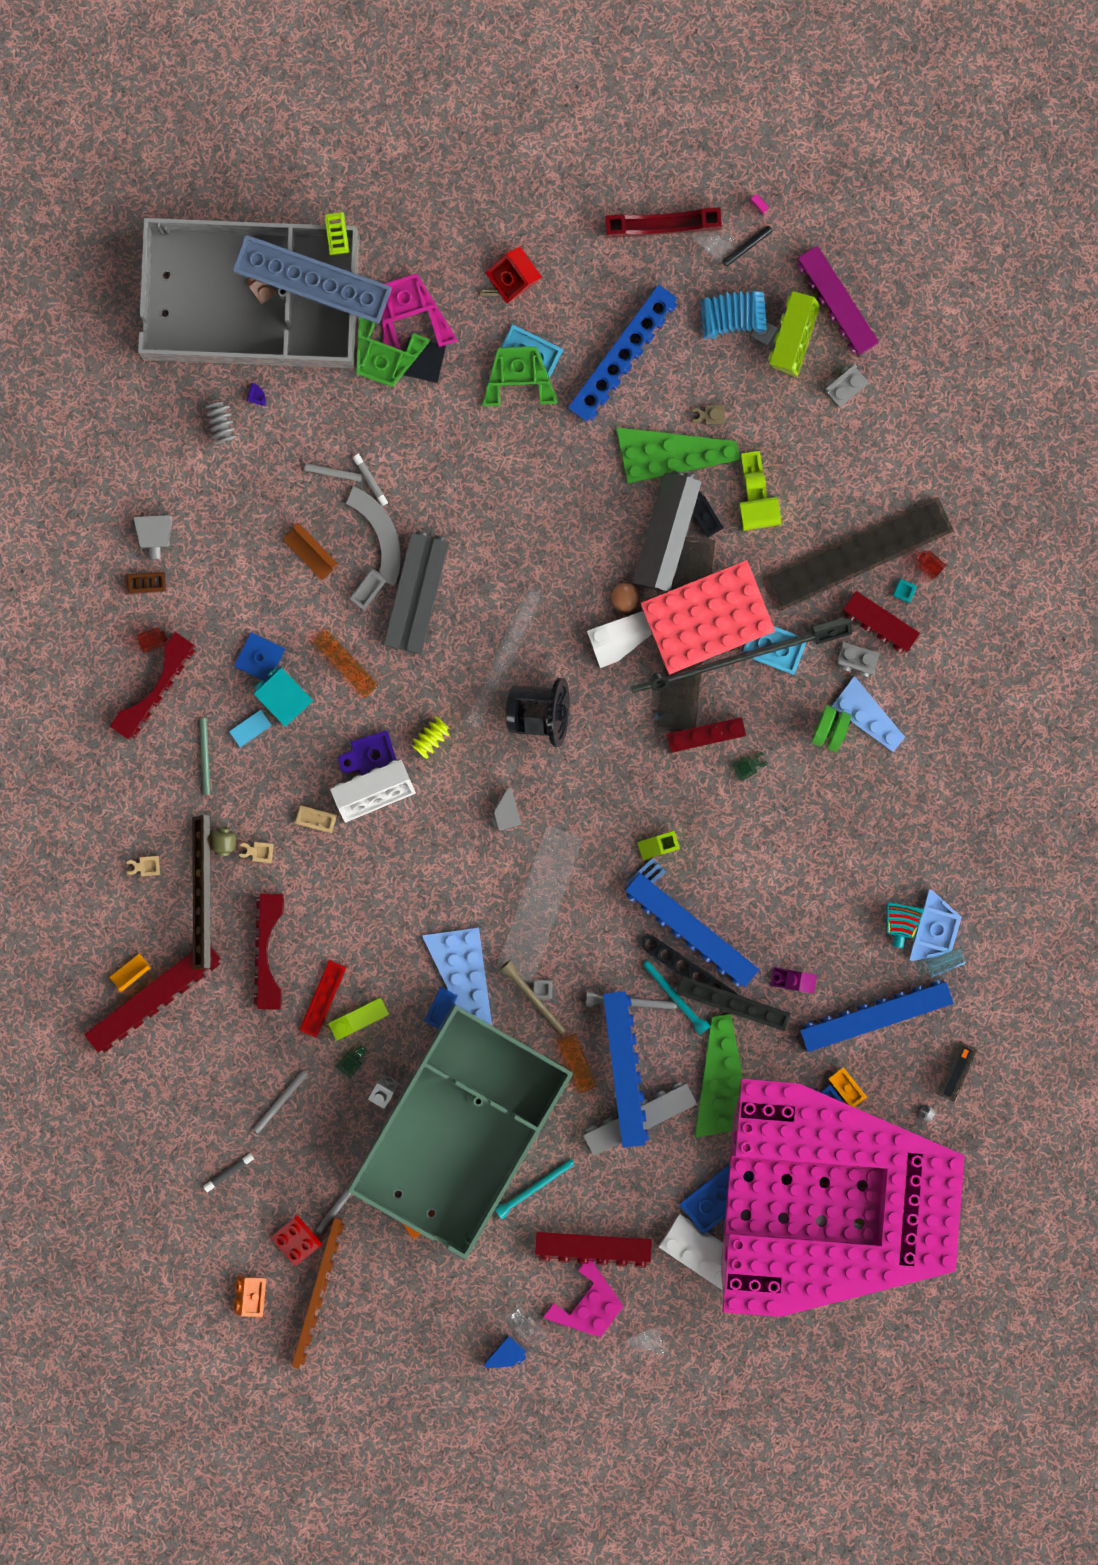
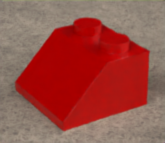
M521 246L506 253L485 272L507 304L542 278Z

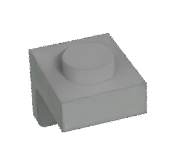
M766 322L767 331L756 333L754 330L751 336L774 350L776 345L774 343L777 332L780 333V329Z
M382 1074L368 1100L385 1109L399 1083L392 1077Z

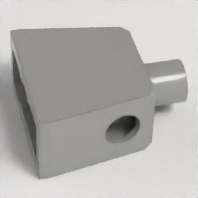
M172 516L134 517L140 548L149 549L150 560L161 559L160 548H169Z

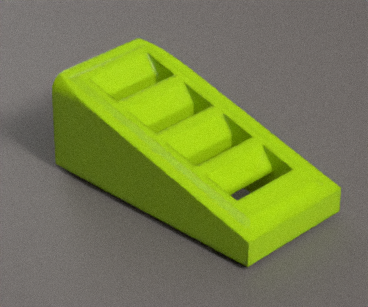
M344 212L326 214L325 222L330 255L349 253ZM341 219V223L330 224L332 220ZM342 227V231L331 232V229ZM343 236V239L332 240V237ZM344 243V247L333 248L334 244Z

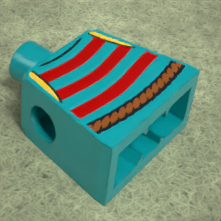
M887 902L886 933L894 935L892 946L903 948L905 937H915L924 909Z

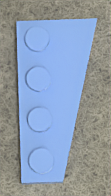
M855 676L832 705L839 713L845 711L852 714L850 719L852 723L892 752L895 751L905 737Z

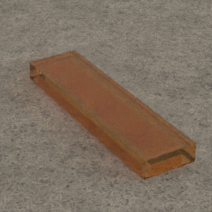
M325 630L313 642L364 698L379 686L328 630Z

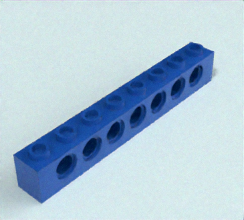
M661 285L656 287L568 407L570 412L585 423L588 420H594L598 414L596 409L600 404L602 406L605 405L610 398L608 396L610 390L613 389L615 391L621 383L619 380L621 375H627L632 368L630 363L634 358L638 360L644 350L641 348L645 343L649 344L655 336L653 334L655 329H660L666 322L664 318L668 312L672 313L678 304L675 303L677 301L676 296ZM659 304L663 307V312L655 313L652 308L654 305ZM649 320L652 323V327L645 329L642 327L641 322ZM638 335L641 341L638 344H633L630 341V337ZM625 350L630 356L628 359L623 360L619 357V352ZM610 366H616L618 373L610 375L607 369ZM604 381L607 384V388L602 391L596 388L597 382ZM589 396L596 400L592 406L585 404V399Z

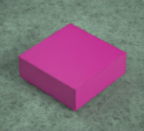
M755 194L750 199V202L762 215L768 211V205L758 194Z

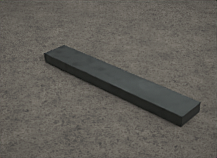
M681 976L676 994L782 1031L786 1030L791 1015L789 1012L685 976Z

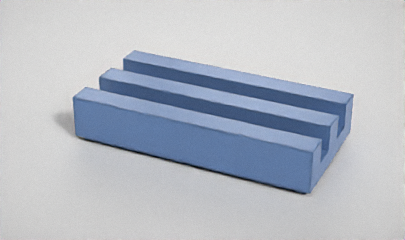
M652 858L625 884L628 886L638 873L645 871L652 863L655 867L645 875L646 878L657 869L660 870L651 880L652 883L659 879L666 871Z

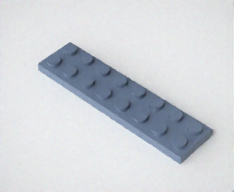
M245 235L233 268L234 273L379 324L392 290L391 286Z

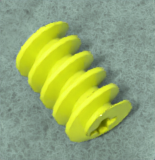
M434 716L436 723L431 721L428 723L430 729L423 728L425 735L420 732L418 733L420 740L413 739L415 744L413 747L426 759L429 758L427 751L430 753L434 752L432 746L439 747L437 740L444 742L445 740L442 735H450L448 732L450 728L437 716Z

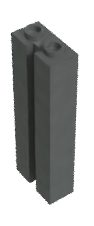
M673 471L672 474L664 473L632 582L633 584L653 590L670 591L702 483L695 479V475L689 473L682 474Z
M417 531L416 534H411L384 645L422 655L449 542L446 541L445 537L435 535L433 539L427 537L428 533Z

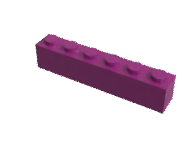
M818 245L798 257L797 268L802 274L805 273L807 275L809 287L817 291L819 294L817 296L818 301L822 306L826 305L829 312L827 314L832 322L836 321L839 326L838 332L842 338L846 337L849 341L848 347L853 354L856 353L859 357L878 345V339Z

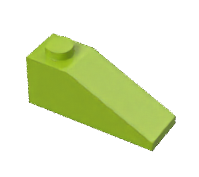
M379 998L328 1024L336 1041L388 1016L389 1013L382 999Z

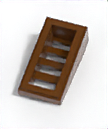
M165 572L126 574V595L166 592ZM155 577L159 578V588H156ZM141 578H143V588H142V589H140V581H139V579H141ZM147 578H151V588H148ZM131 579H135L136 589H132Z

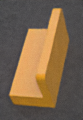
M139 953L109 978L121 993L148 972L151 966Z

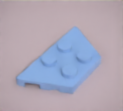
M931 889L928 890L923 908L924 913L919 923L909 957L910 961L952 953L961 916Z

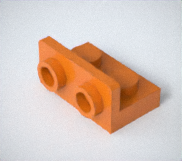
M238 1275L235 1282L236 1299L233 1301L234 1314L248 1317H263L266 1278Z

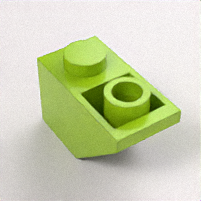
M675 831L637 842L642 860L680 849Z

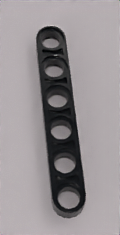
M646 936L643 939L642 948L679 975L693 979V973L700 971L703 973L702 983L709 985L711 982H716L719 984V989L737 994L734 990L656 937ZM647 939L655 940L656 946L654 949L648 950L645 947ZM665 949L670 950L672 953L671 959L667 961L661 958V952ZM684 960L687 962L688 967L685 971L677 969L678 961Z

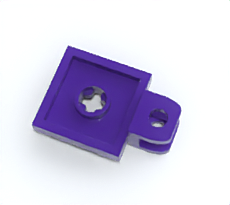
M388 731L352 741L353 751L345 753L338 758L343 773L360 770L362 776L370 773L375 768H382L392 761H397ZM373 749L376 752H380L377 760L369 757ZM349 760L351 765L346 767L344 761Z

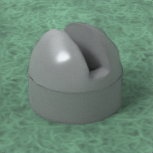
M929 1105L923 1106L919 1111V1118L925 1122L933 1121V1117L936 1116L934 1109Z

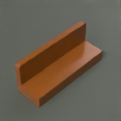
M298 522L283 538L284 542L321 580L325 579L339 565Z

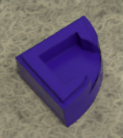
M251 383L247 402L266 406L264 392L258 385Z

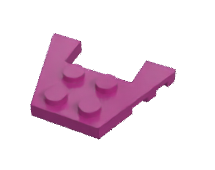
M589 1261V1264H582L578 1271L591 1280L593 1284L572 1313L568 1314L553 1303L544 1315V1318L601 1337L621 1311L623 1304L593 1261Z

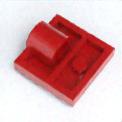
M298 1215L270 1237L294 1266H297L322 1245Z

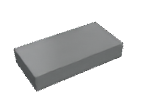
M372 568L349 599L362 610H365L387 582V579Z

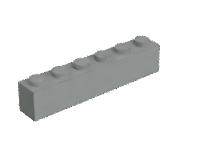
M678 1082L671 1086L672 1090L666 1093L664 1090L654 1095L655 1099L649 1102L645 1099L644 1102L640 1103L641 1110H645L646 1122H643L644 1129H649L697 1105L687 1083L682 1084V1082ZM611 1116L602 1121L603 1125L599 1127L593 1125L585 1129L586 1133L583 1136L593 1156L622 1142L619 1117L614 1119Z

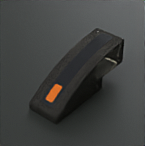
M959 1041L936 1090V1094L955 1102L977 1049Z

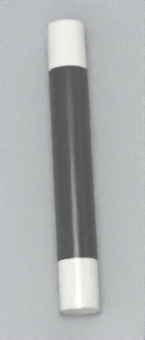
M247 1154L203 1186L206 1192L254 1160L252 1154Z

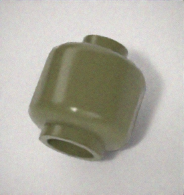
M218 827V830L211 833L210 848L216 855L228 856L235 850L236 834L230 831L229 827Z

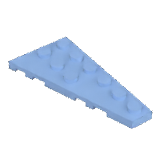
M479 928L422 935L448 990L458 995L455 1004L492 1025Z

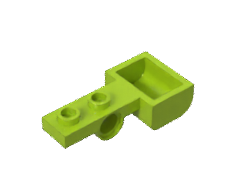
M760 451L742 453L741 461L748 501L739 503L743 531L782 525L778 497L767 498Z

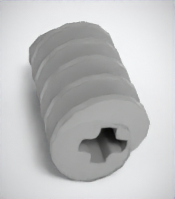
M224 402L205 406L206 410H211L207 413V417L213 418L209 421V425H215L210 429L211 432L216 433L212 436V439L218 440L214 444L229 442L237 438L236 435L230 434L235 428L229 427L233 421L227 420V418L232 414L225 412L230 406L224 405Z

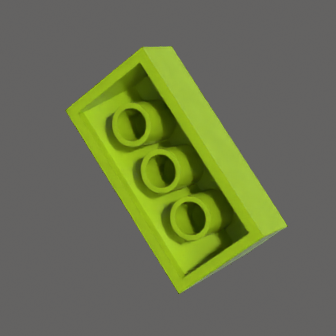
M792 291L791 296H788L786 300L787 310L781 317L780 325L782 326L780 333H776L774 340L776 345L774 351L770 352L769 362L774 369L798 378L820 304L813 296Z

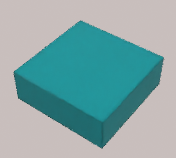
M900 578L892 596L910 604L917 585Z

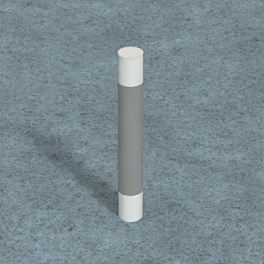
M357 454L352 457L380 505L383 507L388 504L360 455Z

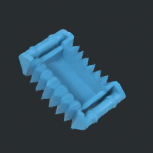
M740 291L738 295L733 292L732 296L726 292L725 297L719 294L718 299L713 296L712 300L706 297L700 301L703 339H715L719 333L723 336L724 332L728 335L729 330L734 333L735 329L739 333L741 329L744 332L747 329L751 333L752 328L756 333L767 331L766 303L763 292L753 291L750 294L747 291L744 295Z

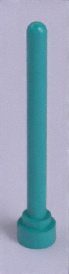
M649 961L643 962V967L692 1021L695 1028L694 1031L699 1036L710 1027V1024L706 1020L703 1021V1019L700 1020Z
M566 1161L506 1204L499 1203L495 1211L501 1220L508 1216L507 1214L510 1213V1209L573 1167L574 1161Z

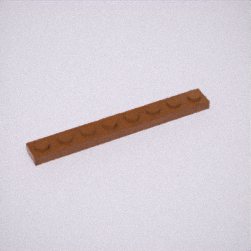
M335 1217L333 1220L291 1366L293 1368L299 1369L300 1365H304L306 1361L305 1347H310L313 1336L309 1335L311 1327L315 1328L318 1319L315 1316L316 1309H321L323 1298H320L322 1290L326 1291L329 1281L325 1279L327 1271L331 1272L334 1261L331 1260L332 1253H337L339 1242H336L338 1234L342 1235L345 1225L341 1223L342 1218Z

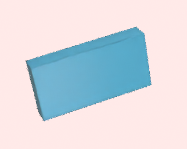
M259 710L229 732L241 748L272 725L264 713Z

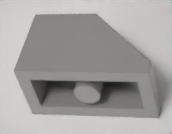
M511 788L506 790L494 812L495 816L492 817L494 828L498 827L499 831L521 825Z

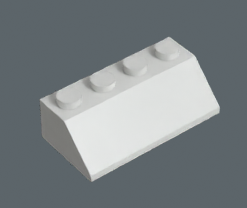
M402 760L392 761L385 767L375 768L368 774L356 776L351 781L339 783L330 789L345 823L416 793Z
M679 1214L659 1243V1248L722 1290L721 1264L723 1242L708 1232L702 1234L692 1221Z

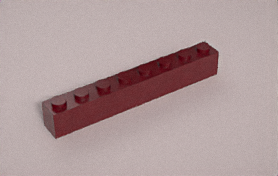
M210 944L211 963L208 969L213 971L220 965L218 961L222 958ZM192 951L85 1033V1037L98 1053L101 1051L106 1053L113 1047L112 1043L115 1040L121 1041L129 1035L127 1033L128 1030L132 1027L136 1030L144 1024L142 1020L145 1017L149 1016L151 1018L159 1012L158 1007L162 1004L167 1006L175 1000L173 998L178 992L183 994L190 988L188 984L192 981L197 983L204 978L205 975L203 973L208 969L193 970Z

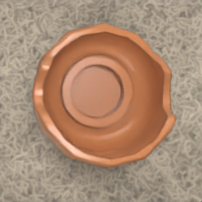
M631 583L616 585L611 592L613 607L620 613L629 614L635 611L640 604V594L637 588Z

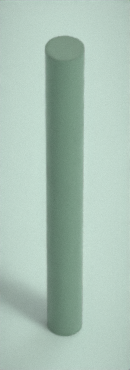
M199 718L203 795H209L211 793L207 718Z

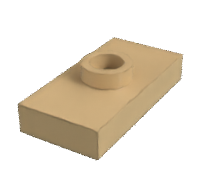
M300 805L295 824L332 833L337 815Z

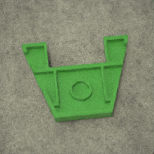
M359 317L357 374L394 387L427 346L430 339L413 333L407 351L404 352L370 339L376 323Z
M537 346L498 348L483 400V406L501 405L500 386L539 384L540 404L558 403Z

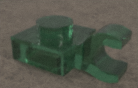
M360 1045L353 1055L348 1051L336 1065V1068L351 1079L363 1064L359 1059L367 1049Z

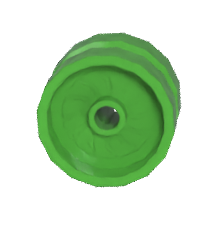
M826 705L814 732L811 744L821 747L826 738L829 737L826 746L827 750L837 753L847 734L852 714L842 711L835 721L836 708Z

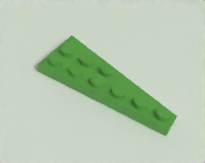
M616 427L628 484L663 477L664 473L672 474L673 471L683 473L740 461L737 441Z
M731 1014L711 1018L695 1138L732 1131L733 1116L740 1092V1079H743Z

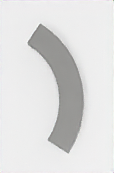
M353 486L346 504L364 515L375 529L380 542L382 556L379 574L387 579L386 583L395 586L401 563L400 544L396 529L383 507L370 495Z

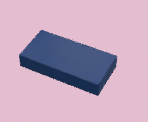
M440 987L424 1022L439 1029L458 995Z

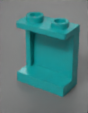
M280 666L278 669L274 667L267 674L269 677L264 682L260 680L253 687L255 689L253 694L286 727L313 700Z

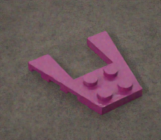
M417 273L385 283V285L391 286L392 290L383 312V344L401 350L393 322L426 311L429 312L439 347L458 342V339Z

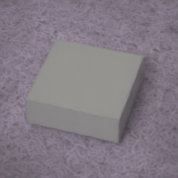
M533 980V992L539 999H552V980Z

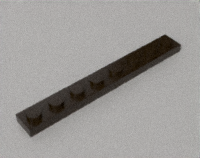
M210 815L192 817L193 970L208 969L211 963Z

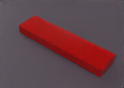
M331 960L328 961L299 1031L317 1038L347 967Z

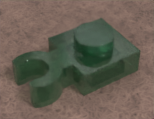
M763 752L756 754L753 760H751L750 756H747L732 764L740 781L758 773L755 767H764L768 764L767 761L764 763L758 761Z

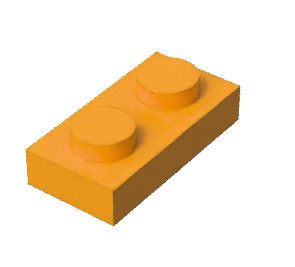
M844 1067L828 1078L848 1105L856 1107L867 1098Z

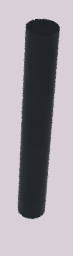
M769 226L764 228L724 259V264L728 267L772 233V229Z

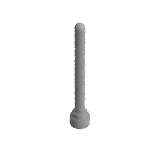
M586 992V1007L604 1004L603 996H598L595 992ZM631 998L632 1006L664 1009H676L678 1007L673 1001Z

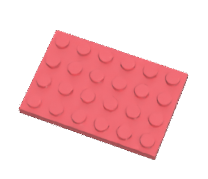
M748 560L640 603L669 675L775 632Z

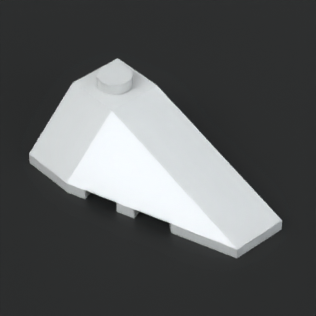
M642 611L588 630L587 634L599 667L602 668L621 660L651 636L652 632Z

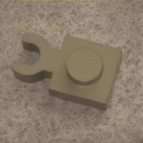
M705 405V411L699 408L692 409V413L697 412L700 415L698 419L692 420L693 423H700L702 420H706V425L725 424V405Z

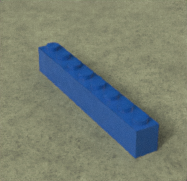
M638 873L626 887L627 898L634 903L636 900L640 902L643 911L648 915L651 912L656 915L658 923L663 927L666 924L671 927V933L678 939L682 936L687 940L686 945L693 951L697 948L702 952L701 957L708 963L713 961L717 965L715 969L723 975L728 973L732 977L730 981L736 986L740 987L742 985L746 987L759 971V968L641 873Z
M941 979L930 982V987L923 988V985L912 988V993L905 995L903 991L894 994V999L887 1000L885 997L876 1000L875 1005L869 1006L867 1003L858 1006L857 1011L850 1012L849 1009L840 1012L839 1017L832 1019V1016L822 1018L821 1023L815 1025L814 1022L802 1025L803 1029H800L806 1052L952 1005L954 1003L947 982H942Z
M626 991L603 994L622 1148L646 1145L645 1141H649L648 1129L643 1127V1122H646L645 1110H641L640 1103L644 1102L643 1091H639L638 1083H642L640 1071L636 1072L635 1065L639 1064L638 1052L634 1053L633 1045H637L636 1035L631 1033V1026H634L633 1014H629L628 1007L632 1006L631 995H627Z

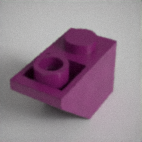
M774 967L770 986L814 994L817 975Z

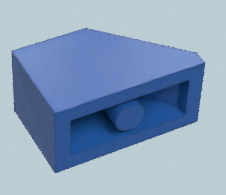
M508 1335L485 1361L483 1366L485 1368L513 1367L516 1363L520 1365L526 1358V1349Z

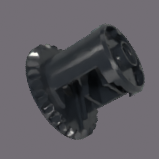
M556 679L553 688L512 686L507 696L505 712L508 731L515 734L549 736L550 743L554 747H561L567 732L570 704L569 688L566 679ZM521 700L533 701V704H538V701L548 703L543 706L536 716H532L533 704H529L526 711V709H523V704L521 705Z

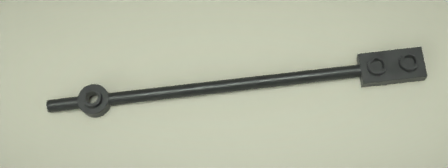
M849 616L814 626L812 633L670 675L656 672L649 678V681L630 686L631 692L633 694L650 688L653 691H661L667 688L670 682L812 640L817 645L852 634V623Z

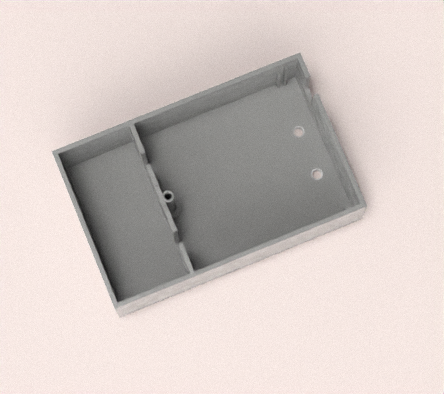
M144 218L140 317L143 320V332H139V355L143 360L354 369L356 316L273 287L277 294L260 304L245 283L248 277L234 273L233 268L245 235L358 275L360 236L357 226H346L349 253L330 255L326 225ZM342 227L331 229V232L342 231ZM343 236L332 237V240L343 239ZM344 243L334 244L333 248L344 247ZM166 272L170 273V277L168 279L163 278V275ZM165 310L169 312L167 317L162 316V312Z

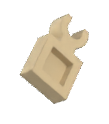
M254 842V847L247 843L240 844V846L246 847L248 850L246 854H239L240 857L246 858L253 855L252 861L272 863L274 844Z
M160 856L140 857V863L133 860L126 862L127 864H133L135 867L133 871L127 872L129 875H134L138 871H141V877L161 875Z

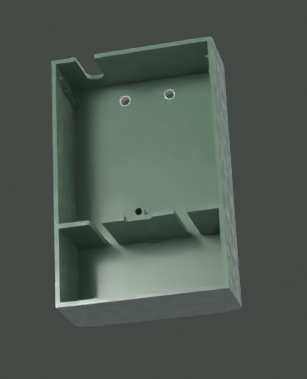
M453 1003L348 1184V1192L429 1239L443 1243L448 1250L467 1259L573 1073ZM396 1191L402 1192V1196L399 1198L395 1197L394 1194ZM429 1210L435 1211L433 1217L428 1216Z

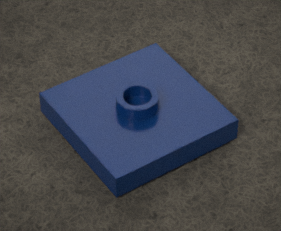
M251 632L234 667L265 681L269 677L267 674L274 667L278 666L286 649Z

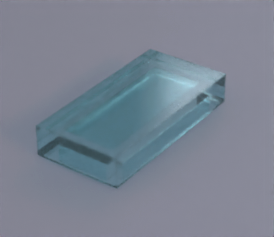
M961 947L926 961L931 977L966 964L965 955Z

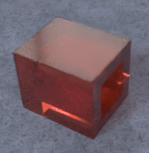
M930 550L927 553L923 551L916 559L918 563L915 565L932 581L947 566Z
M159 627L137 634L144 654L165 647V642L168 641L165 631H161Z

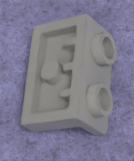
M856 364L852 367L850 365L846 366L841 371L842 375L838 379L833 377L826 383L828 387L825 389V392L839 408L869 384L857 369Z
M843 642L836 665L840 666L839 669L851 672V669L859 671L858 675L869 678V675L875 674L880 653Z

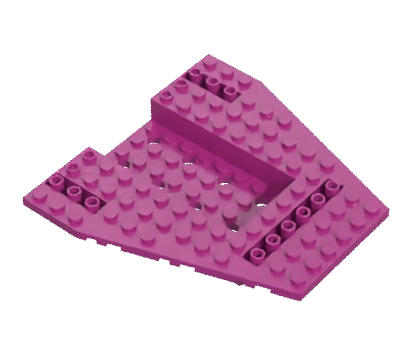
M740 1079L739 1098L733 1116L722 1251V1312L782 1317L956 1272L965 1155L799 1083ZM746 1171L753 1173V1179L750 1182H746L743 1178ZM784 1174L791 1176V1182L787 1185H784L781 1181ZM822 1177H827L829 1180V1184L825 1188L819 1185V1180ZM860 1180L866 1182V1188L863 1191L857 1188V1183ZM747 1209L750 1212V1218L744 1221L741 1219L740 1214L743 1210ZM785 1212L788 1215L786 1223L779 1222L778 1216L780 1213ZM820 1215L826 1218V1223L823 1226H818L816 1223V1219ZM858 1218L863 1220V1227L860 1230L854 1227V1221Z

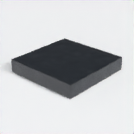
M409 337V339H408L406 351H407L408 345H409V343H410L411 337ZM429 342L403 376L438 384L446 346L439 347L437 343Z

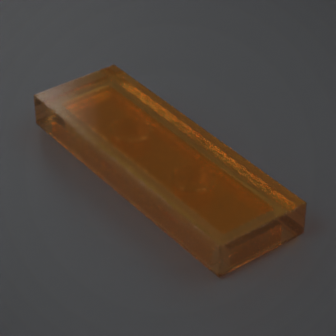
M576 1033L559 1039V1045L569 1070L573 1073L572 1077L579 1094L597 1087Z

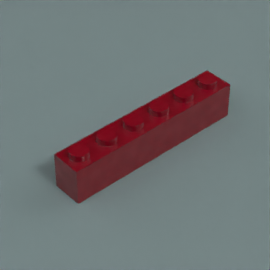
M536 1232L535 1258H539V1261L542 1262L558 1259L560 1263H569V1260H575L578 1264H589V1261H593L597 1265L616 1263V1266L626 1267L627 1264H635L637 1268H646V1265L651 1263L652 1239Z

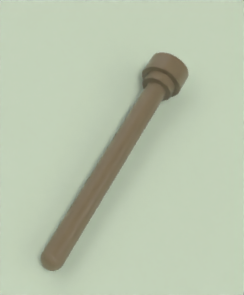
M508 960L499 968L502 975L510 977L558 1033L564 1034L565 1028L516 973L515 965L512 961Z

